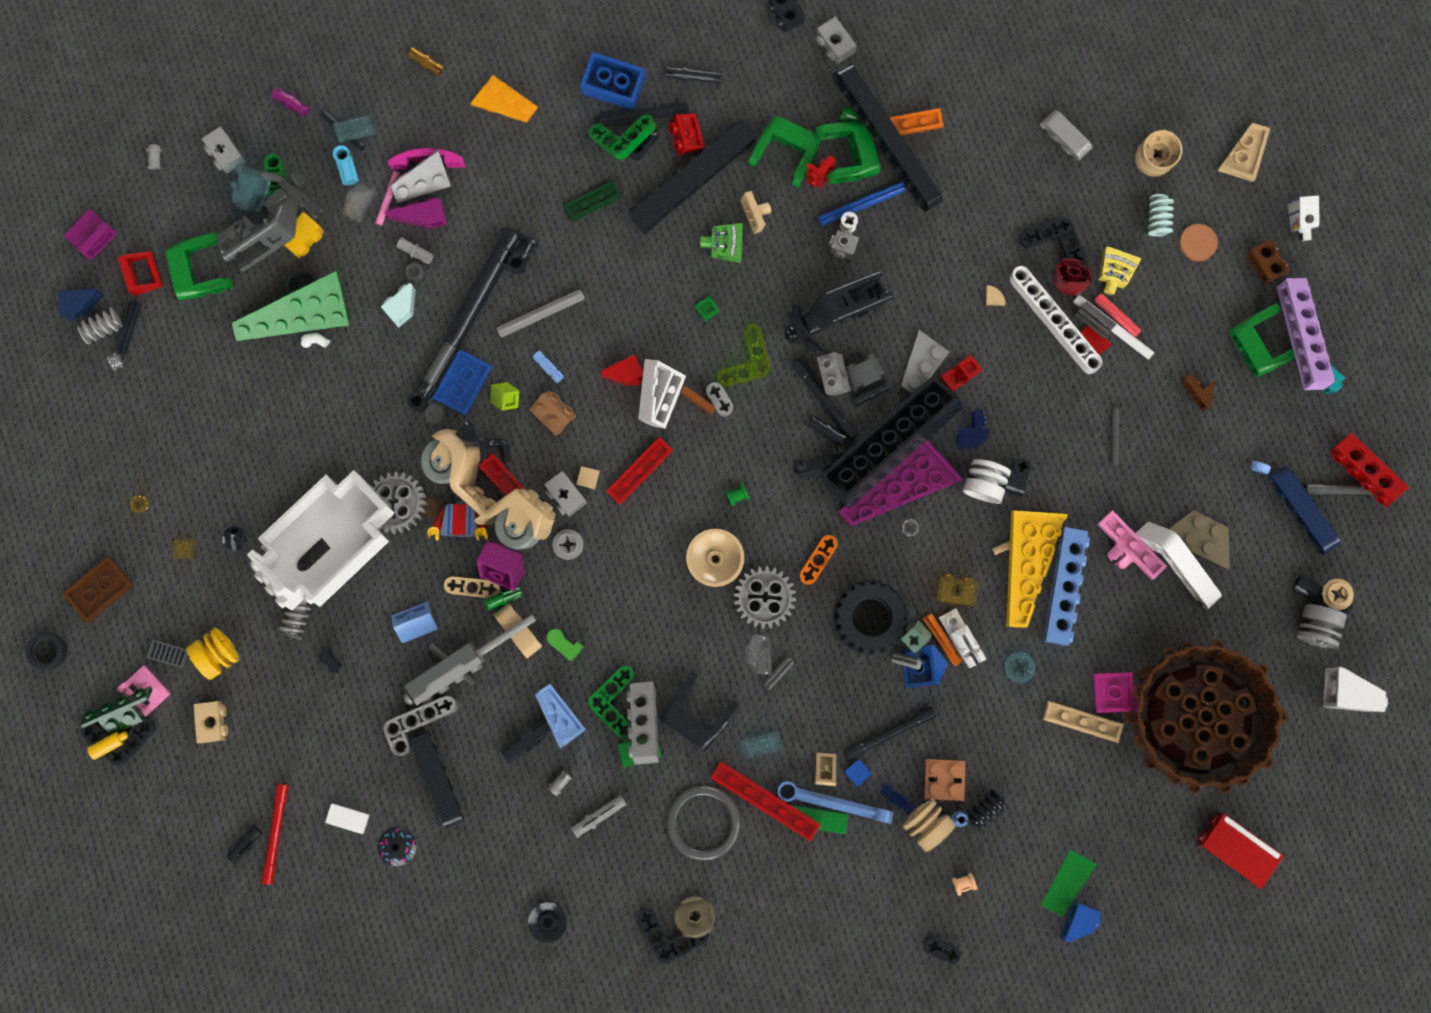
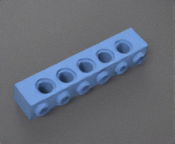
M1068 527L1062 529L1043 642L1069 646V643L1073 641L1074 631H1072V625L1077 620L1075 607L1080 601L1078 589L1083 583L1084 575L1081 572L1087 560V556L1084 555L1085 548H1088L1090 537H1087L1088 531ZM1070 545L1077 547V554L1070 552ZM1068 563L1074 566L1073 573L1067 571L1066 565ZM1064 582H1068L1071 585L1070 592H1066L1063 589ZM1061 601H1065L1068 604L1067 611L1061 610ZM1058 620L1064 622L1065 627L1063 630L1057 628Z

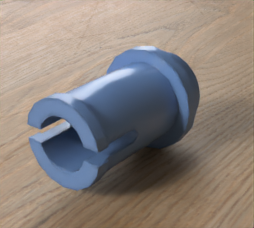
M956 811L951 816L952 821L957 827L965 826L968 823L966 822L968 817L961 811ZM962 816V821L959 823L957 818Z

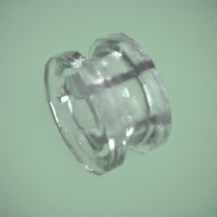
M114 352L113 356H106L108 363L114 371H117L118 367H124V363L118 353Z
M913 519L906 520L901 527L902 533L907 537L915 536L919 531L918 522ZM907 523H909L910 525H915V528L913 529L915 530L914 533H912L911 531H906L905 528H907Z

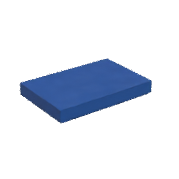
M459 349L432 399L466 416L493 366Z

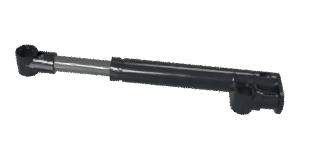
M505 228L447 330V334L443 337L442 341L444 344L425 378L420 380L414 392L408 396L407 403L415 412L425 411L427 403L436 388L434 385L454 350H459L461 342L467 336L503 270L505 269L516 275L524 273L534 247L537 248L539 246L536 241L512 228ZM516 261L522 262L518 268L512 267ZM416 399H422L421 404L415 407L413 404Z

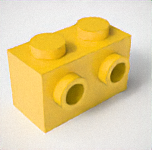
M303 212L297 218L295 237L284 246L299 259L309 252L314 242L316 243L322 238L324 231Z

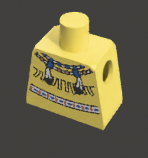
M1107 246L1102 253L1098 278L1099 281L1106 283L1104 293L1114 295L1117 287L1123 289L1130 281L1141 258Z

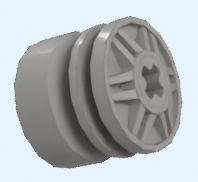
M1306 604L1302 618L1310 622V624L1299 625V628L1303 631L1297 632V638L1321 648H1338L1340 643L1334 639H1341L1342 635L1334 631V629H1344L1347 615L1328 607Z

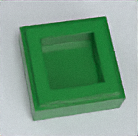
M710 295L694 306L704 322L720 312V309Z

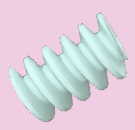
M1164 194L1150 196L1149 208L1151 210L1149 215L1151 217L1149 218L1150 224L1148 229L1150 231L1148 235L1164 236L1172 233L1173 229L1167 228V226L1173 225L1172 221H1168V219L1173 218V214L1168 212L1173 211L1174 208L1168 205L1173 204L1174 200L1168 199V196Z

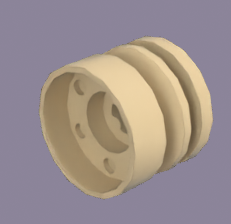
M1158 130L1151 133L1136 150L1135 164L1143 174L1151 177L1167 173L1181 158L1182 144L1179 138L1174 133L1166 130Z
M934 799L918 806L903 824L905 830L913 827L909 832L910 836L921 833L916 842L925 852L937 846L956 826L948 815L940 818L937 817L942 808L938 806L933 809L936 805Z

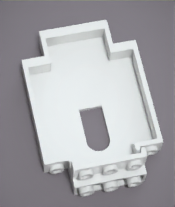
M354 470L338 485L329 476L325 475L258 538L263 544L261 548L266 553L262 556L252 550L247 554L252 560L250 562L251 568L256 572L254 576L258 581L266 584L265 590L272 596L275 595L277 597L275 601L282 608L287 607L293 610L304 599L308 603H315L320 607L389 542L378 529L394 514V511ZM323 538L331 549L308 570L299 571L297 567L298 560L315 543Z

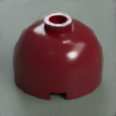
M1063 259L1055 267L1053 274L1054 285L1060 292L1066 295H1079L1091 283L1093 278L1091 268L1088 265L1086 267L1081 265L1082 261L1077 259Z

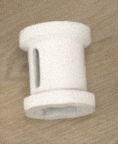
M853 212L843 214L840 224L841 230H847L851 233L855 231L858 223L857 215ZM846 220H847L848 222H851V221H852V225H850L849 223L845 224V223H846Z

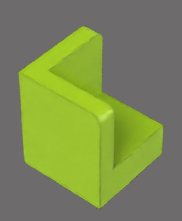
M508 382L491 385L490 402L501 411L518 408L519 390Z

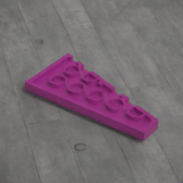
M927 440L853 507L848 509L845 506L838 513L852 527L960 482L963 479Z

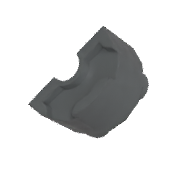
M873 354L863 359L864 362L858 365L855 362L846 367L849 384L854 394L865 389L867 386L888 378L878 358L874 357Z

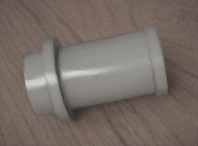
M148 145L146 149L148 152V168L160 169V153H162V149H160L159 145Z
M562 770L552 784L549 783L548 790L557 796L561 794L560 791L572 778Z

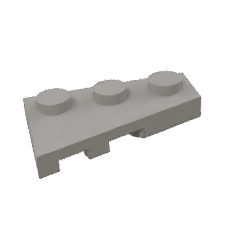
M438 149L427 159L422 160L416 167L391 183L397 203L451 186Z
M920 330L918 331L901 387L910 394H913L932 377L949 354L947 349Z

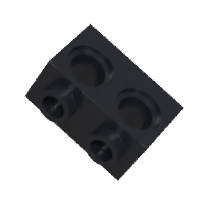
M768 0L767 7L771 13L774 12L777 17L775 20L778 27L783 28L785 33L805 23V14L797 0H782L785 2L784 4H778L777 1L779 0ZM792 16L793 19L788 20L785 17Z

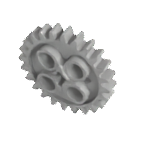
M395 472L394 477L387 473L386 479L380 476L381 481L377 482L374 480L376 486H371V488L394 511V514L379 530L383 528L385 533L391 530L393 534L396 533L397 529L403 533L404 527L411 530V523L415 526L417 525L416 518L422 520L419 513H425V510L421 508V506L427 505L422 500L426 497L424 493H421L424 488L419 486L420 483L417 480L413 481L414 478L411 475L407 478L405 473H402L400 476L398 472ZM389 489L390 494L387 497H383V492ZM409 490L408 495L402 497L403 491ZM407 508V509H408L407 514L404 515V516H401V515H400L401 511H402L403 509Z
M766 566L765 571L758 567L757 573L751 569V576L746 573L744 574L745 581L739 579L742 586L735 587L740 592L734 594V597L739 598L734 604L740 605L737 612L743 611L742 619L748 617L747 624L754 621L755 628L760 623L762 629H764L765 624H768L769 628L772 629V623L775 622L779 626L780 619L786 622L785 614L788 616L792 615L788 609H795L791 602H795L797 599L791 597V595L795 594L796 591L790 590L794 585L793 583L787 584L789 576L784 579L782 578L783 571L776 574V568L769 572L768 566ZM754 582L760 583L762 586L761 591L753 592L751 584ZM778 584L781 587L780 593H772L770 586ZM766 592L767 596L782 597V600L768 599L764 603L763 599L748 598V595L763 596V593ZM753 601L760 604V609L757 612L749 608V604ZM771 603H777L779 605V611L777 613H772L769 611V605Z

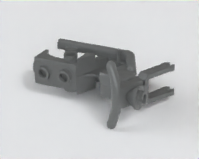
M263 171L261 173L263 179L277 182L282 187L277 189L264 202V206L269 210L267 218L263 219V223L255 224L243 215L242 219L236 221L216 236L219 250L223 253L222 257L227 262L231 259L236 260L238 252L241 253L247 249L244 256L245 260L238 264L241 272H245L295 237L298 206L305 207L315 218L319 217L316 214L317 212H323L322 208L317 206L299 190L305 188V179L300 173L292 172L289 179L290 182H287L280 175ZM261 242H263L266 245L261 250L254 253L256 246L259 245Z

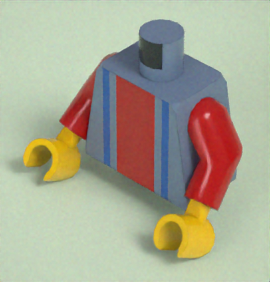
M456 494V504H446V508L440 511L432 527L428 529L427 534L428 539H430L431 535H436V540L440 538L439 533L445 537H476L477 541H479L480 536L484 535L487 540V525L477 524L474 520L480 515Z

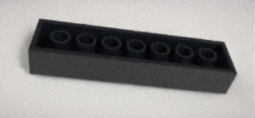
M933 375L820 475L825 487L850 509L963 409L960 398Z

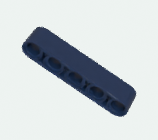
M1283 467L1268 478L1269 482L1272 481L1274 484V489L1279 496L1283 497L1286 501L1285 504L1290 512L1296 515V520L1302 529L1307 531V536L1314 546L1317 545L1320 554L1325 555L1341 544L1337 534L1288 467Z

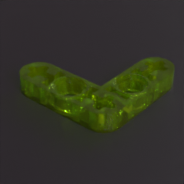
M750 324L744 330L751 362L720 370L717 374V381L721 386L728 387L761 379L769 375L771 370L762 332L758 325ZM751 328H753L754 331H758V333H756L755 338L756 341L760 339L761 342H754L752 344L749 343L753 342L752 335L747 334L750 332ZM755 346H759L762 348L763 353L756 356L752 353V349ZM765 357V360H762L763 367H767L765 373L757 371L759 361L754 362V360H760ZM747 369L749 376L741 378L738 375L739 370ZM735 370L736 381H734V377L729 378L728 382L720 380L723 377V373L730 376L733 375L732 371Z

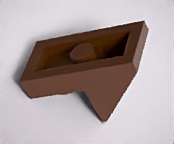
M1192 374L1180 381L1203 412L1211 407L1215 381L1203 389L1198 378L1193 377Z

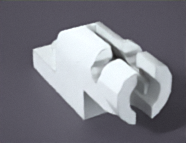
M956 608L939 617L956 650L959 651L968 668L976 665L973 658L969 656L970 653L974 654L978 663L986 660L968 626L964 624Z

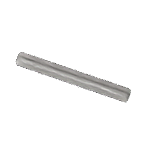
M581 290L574 291L497 327V332L500 337L507 336L584 300V295Z

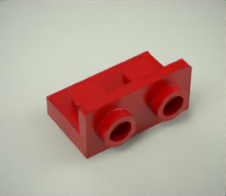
M696 114L675 115L669 122V131L672 133L673 145L677 156L681 157L686 152L701 151L705 146Z
M829 155L826 160L822 159L817 168L808 163L806 166L807 182L815 188L817 186L821 189L828 181L827 174L835 171L836 159Z

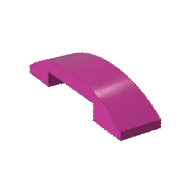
M423 148L406 151L389 159L388 165L391 170L410 169V162H421L431 156L437 149ZM438 149L441 159L445 162L447 168L466 167V163L461 156Z

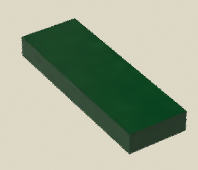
M614 180L564 204V207L571 221L574 222L622 198V195Z

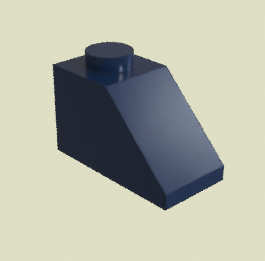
M96 288L58 291L59 314L67 320H78V317L85 316L103 297V293Z

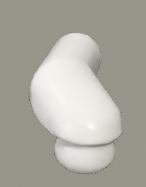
M315 332L304 334L301 337L300 343L304 348L310 347L312 343H317L327 348L330 340Z

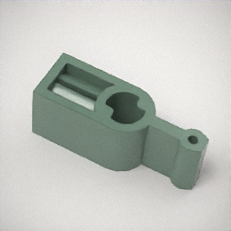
M918 620L901 640L916 653L929 641L932 633Z

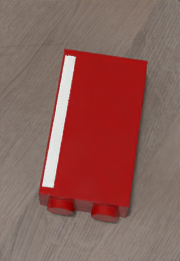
M1214 814L1209 820L1211 825L1207 831L1203 830L1200 833L1197 845L1205 848L1250 881L1249 883L1262 889L1284 856L1226 814Z

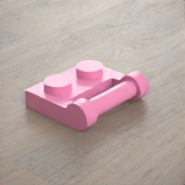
M144 665L117 689L121 694L124 693L128 696L134 693L130 689L133 684L137 689L152 687L153 690L148 699L150 704L145 706L142 702L136 705L144 715V718L171 694Z

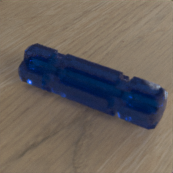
M888 784L881 789L880 793L884 797H889L888 800L898 808H903L907 815H910L916 809L914 804L908 803L905 797L896 790L893 791V788Z

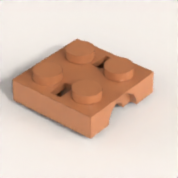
M925 759L924 799L964 801L965 761ZM929 777H934V782H928ZM953 778H961L960 783H953Z

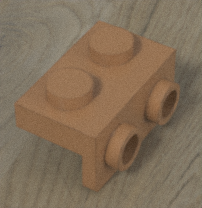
M552 391L541 394L530 408V411L555 436L559 435L567 424L577 417L573 413L572 408L565 405L559 396Z

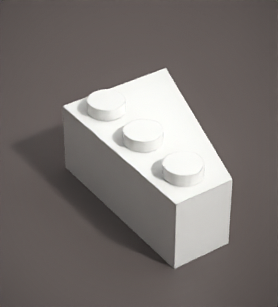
M645 359L638 419L653 427L666 428L686 376L658 360Z

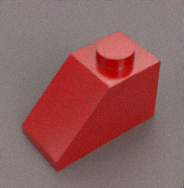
M635 354L600 371L604 379L626 386L633 385L635 387L643 381V370Z

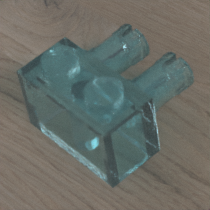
M238 163L236 165L238 169L235 168V172L239 175L238 180H232L230 182L231 185H229V189L233 192L231 201L240 209L260 212L271 181L261 177L263 170L249 168L243 163Z

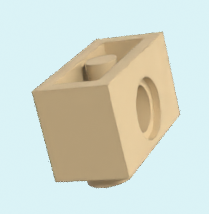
M222 701L194 704L197 743L226 740L225 736H228V727L224 724V717L227 711ZM211 717L215 719V725L213 727H210L209 725V719Z

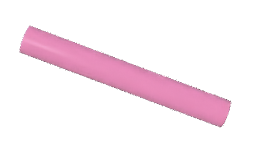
M393 171L375 222L378 225H383L386 217L385 211H388L394 194L391 183L400 177L399 172Z

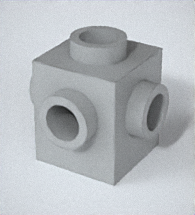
M838 230L836 236L832 235L829 246L832 248L830 253H833L839 259L847 258L852 260L859 237L854 236L847 230Z

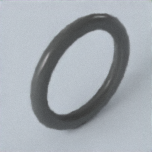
M705 785L689 788L679 794L668 811L667 832L675 848L690 859L710 861L723 856L735 845L740 833L741 819L737 805L728 794L716 787ZM707 795L720 800L726 806L731 817V828L727 839L720 846L709 851H699L687 846L677 831L676 820L681 807L685 802L696 796Z

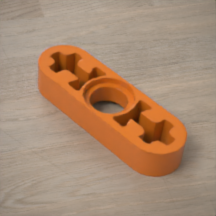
M826 535L819 542L800 572V580L803 584L811 585L817 580L838 546L837 539L834 536ZM831 539L833 540L832 544L834 547L828 548L826 553H829V556H826L824 552L818 551L820 547L823 550L826 545L824 540L828 541ZM815 555L823 556L824 563L822 565L814 564L813 557ZM809 564L819 569L818 573L815 570L812 573L813 580H804L805 576L803 573H808L811 567H808Z

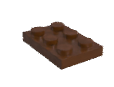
M107 556L67 589L63 596L86 623H90L134 585L110 556Z

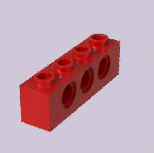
M1353 433L1349 434L1330 452L1333 459L1346 468L1348 474L1355 477L1361 483V486L1372 493L1377 502L1386 508L1410 488ZM1350 455L1355 456L1357 460H1353ZM1365 469H1368L1371 474H1368ZM1379 482L1383 483L1385 488L1381 487Z

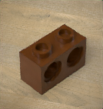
M1271 239L1246 253L1247 258L1264 286L1281 278L1290 271L1287 261L1282 259L1277 245ZM1261 251H1265L1266 254H1267V257H1264V256L1261 254ZM1271 267H1274L1277 273L1272 272Z

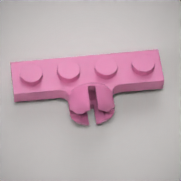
M1111 511L1098 523V526L1115 543L1114 547L1108 552L1109 559L1112 561L1121 556L1114 563L1118 568L1124 569L1131 562H1134L1151 580H1154L1167 567L1114 511Z

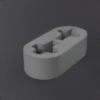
M710 383L706 390L709 400L715 406V410L719 415L729 416L733 411V404L719 383ZM712 387H714L715 389H720L718 391V395L720 396V398L717 399L715 394H710L712 392ZM722 400L725 405H730L728 412L720 410L721 404L719 401Z

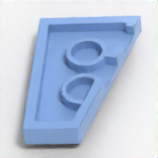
M551 684L535 694L560 748L586 730Z

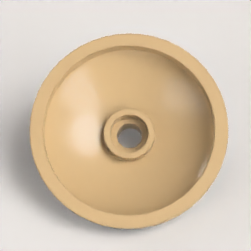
M722 529L705 530L691 541L686 555L687 566L692 576L706 586L720 587L734 581L742 571L744 565L743 547L739 540L728 531ZM718 556L719 561L714 563L712 557Z

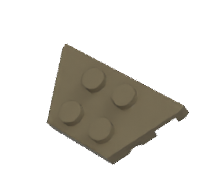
M1193 510L1169 528V530L1175 532L1182 539L1191 553L1225 570H1229L1228 527Z

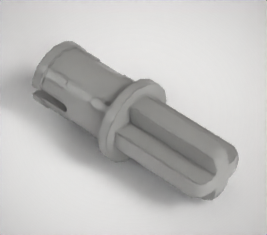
M403 237L397 243V248L410 254L411 258L415 257L426 264L432 262L433 254L420 248L419 244L415 245Z

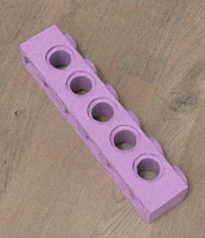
M1286 278L1277 287L1303 389L1324 390L1335 382L1334 373L1329 362V355L1326 351L1325 341L1322 336L1320 322L1317 318L1307 278Z

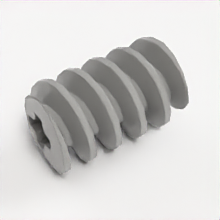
M109 308V315L102 311V318L95 314V321L89 317V324L82 320V327L77 326L81 337L87 344H91L92 339L97 341L99 336L104 338L106 333L110 335L113 333V330L119 331L120 327H123L118 314L112 308Z
M303 600L290 612H284L288 619H282L281 622L286 626L279 627L283 635L302 640L298 633L304 632V629L300 625L307 624L302 618H308L309 615L305 610L312 609L307 605L308 602L306 600Z

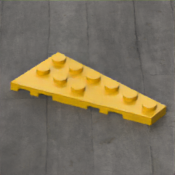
M1011 511L1007 627H1028L1035 608L1034 603L1037 595L1040 594L1043 578L1046 577L1057 539L1061 535V528L1068 514Z

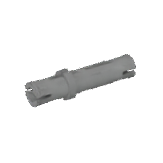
M618 795V797L591 815L587 814L584 820L571 827L575 836L579 838V836L591 828L595 829L597 824L627 804L622 796ZM597 817V819L586 825L588 822Z

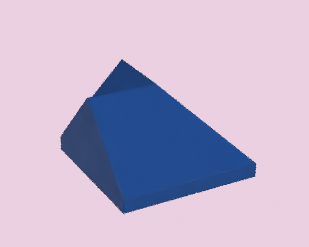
M934 645L923 646L916 653L910 648L901 649L902 654L922 660L920 669L903 666L906 688L939 684L948 663Z

